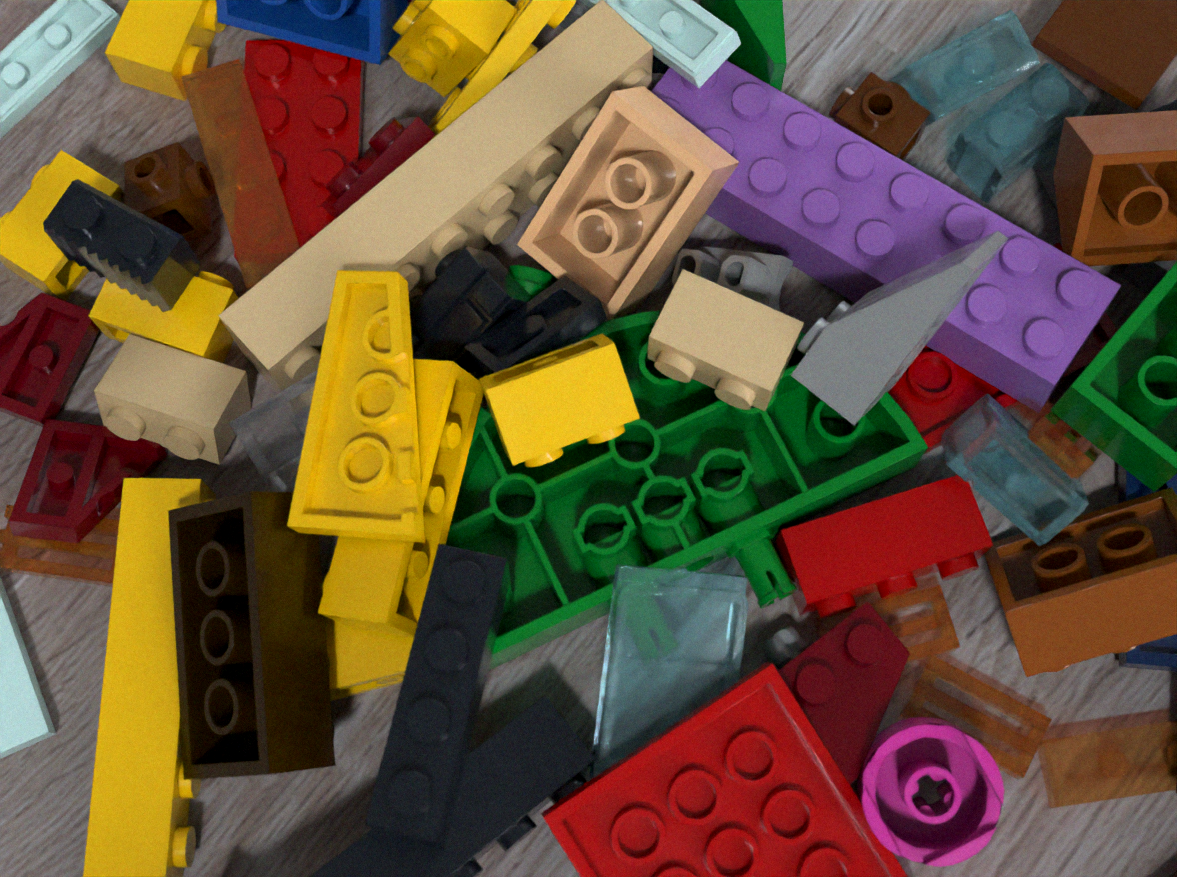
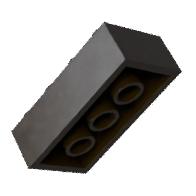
M249 491L168 510L184 780L271 775L335 766L334 725L332 722L329 685L330 663L327 654L325 616L318 613L323 595L319 546L320 534L298 533L287 526L294 492Z

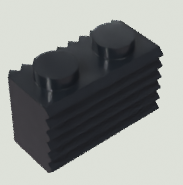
M79 179L72 181L43 222L44 231L69 261L75 260L80 267L85 266L89 272L95 271L100 278L106 277L110 283L116 282L120 289L126 288L131 295L137 294L142 301L148 300L151 306L158 305L162 312L172 310L199 270L200 261L197 260V256L194 255V251L191 250L188 241L184 240L185 236Z

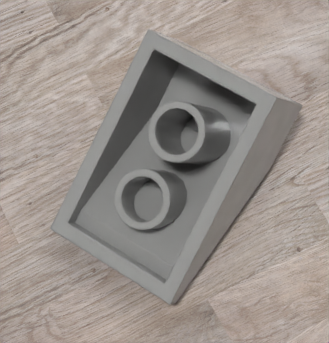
M996 231L871 290L852 306L843 300L826 320L821 317L803 337L797 349L805 356L791 376L851 424L855 425L886 392H889L1009 238Z

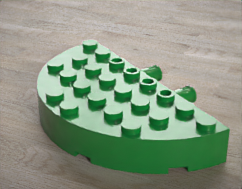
M660 310L641 312L602 323L577 342L603 333L615 343L640 417L637 420L624 424L625 432L601 443L589 444L587 439H583L562 447L563 455L544 465L526 467L525 463L522 462L513 466L505 453L489 406L485 409L482 407L478 414L446 545L507 558L511 581L489 670L611 612L613 615L620 614L639 653L642 665L657 661L659 652L649 633L653 634L663 657L677 650L680 644L675 639L654 596L658 593L659 589L726 557H729V559L737 558L758 599L757 603L760 608L773 605L775 603L774 599L777 597L779 601L787 598L798 589L795 583H792L770 541L774 535L783 529L798 524L913 469L928 449L927 444L911 419L888 392L853 425L793 378L791 374L805 356L797 349L799 343L806 335L805 333L801 332L797 346L766 411H762L754 406H751L749 410L733 407L719 399L714 393L715 389L692 378L687 383L679 382L658 371L654 366L655 362L648 359L647 354L649 335L660 315Z

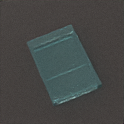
M616 564L592 751L596 759L590 767L589 776L591 778H594L739 681L749 606L745 596L747 577L743 575L688 571L685 568L675 570Z

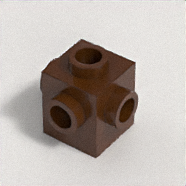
M870 72L857 90L851 86L844 89L833 104L829 117L837 124L904 161L921 139L931 111L914 101L909 92L901 85L892 81H884Z
M179 142L124 162L125 189L121 193V202L185 236L184 240L186 241L212 233L210 197L215 194L213 178L205 164L200 161L195 162Z

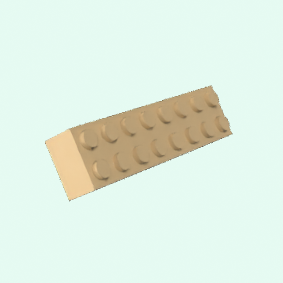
M600 0L218 315L246 359L292 409L303 400L305 402L312 401L337 270L399 272L408 282L410 299L416 295H423L437 279L435 269L438 263L449 253L459 249L462 250L465 246L482 250L489 243L496 245L505 240L516 228L519 217L534 205L541 207L612 91L644 86L651 91L653 46L604 0Z

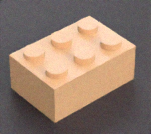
M639 86L612 91L517 245L557 279L566 276L599 299L608 321L620 318L642 306L740 162L646 87Z

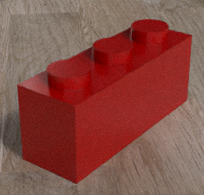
M964 472L780 531L774 545L792 583H795L798 589L792 596L799 615L817 610L820 619H827L855 609L857 604L854 598L878 591L881 600H886L918 588L916 579L939 572L942 581L973 572L979 568L977 559L993 546V542Z

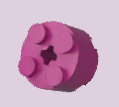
M908 718L882 730L874 738L857 778L858 798L867 822L877 839L888 850L900 857L929 866L944 867L958 864L981 851L989 843L996 830L1004 800L1003 780L997 764L990 753L964 730L938 718ZM927 774L934 781L944 779V782L936 788L940 799L932 804H928L922 796L912 799V795L919 791L917 780Z

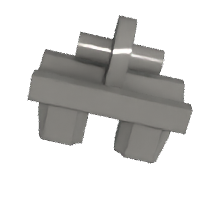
M695 245L694 250L682 248L679 252L672 276V283L675 285L682 269L780 312L779 299L784 279L791 272L793 261L781 255Z

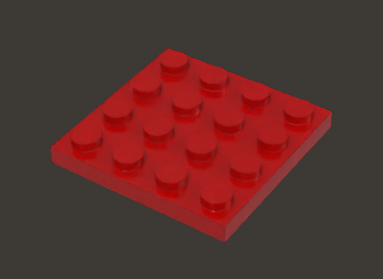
M769 662L764 663L540 813L580 877H908L893 852L888 850L871 830L860 800L773 663Z

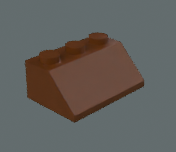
M1177 110L1065 117L1053 172L1063 252L1088 267L1177 260Z
M1172 487L995 541L993 546L984 554L1026 677L1043 672H1058L1078 662L1109 653H1124L1136 648L1138 645L1177 634V495Z

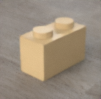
M682 269L649 335L647 358L655 362L654 366L658 371L671 379L687 383L692 378L714 388L715 395L733 407L749 410L751 406H754L762 411H766L797 346L804 322Z
M129 334L94 390L103 426H106L115 435L130 441L143 438L161 444V446L168 448V450L181 458L188 460L200 458L218 465L222 462L251 409L247 373L245 370Z

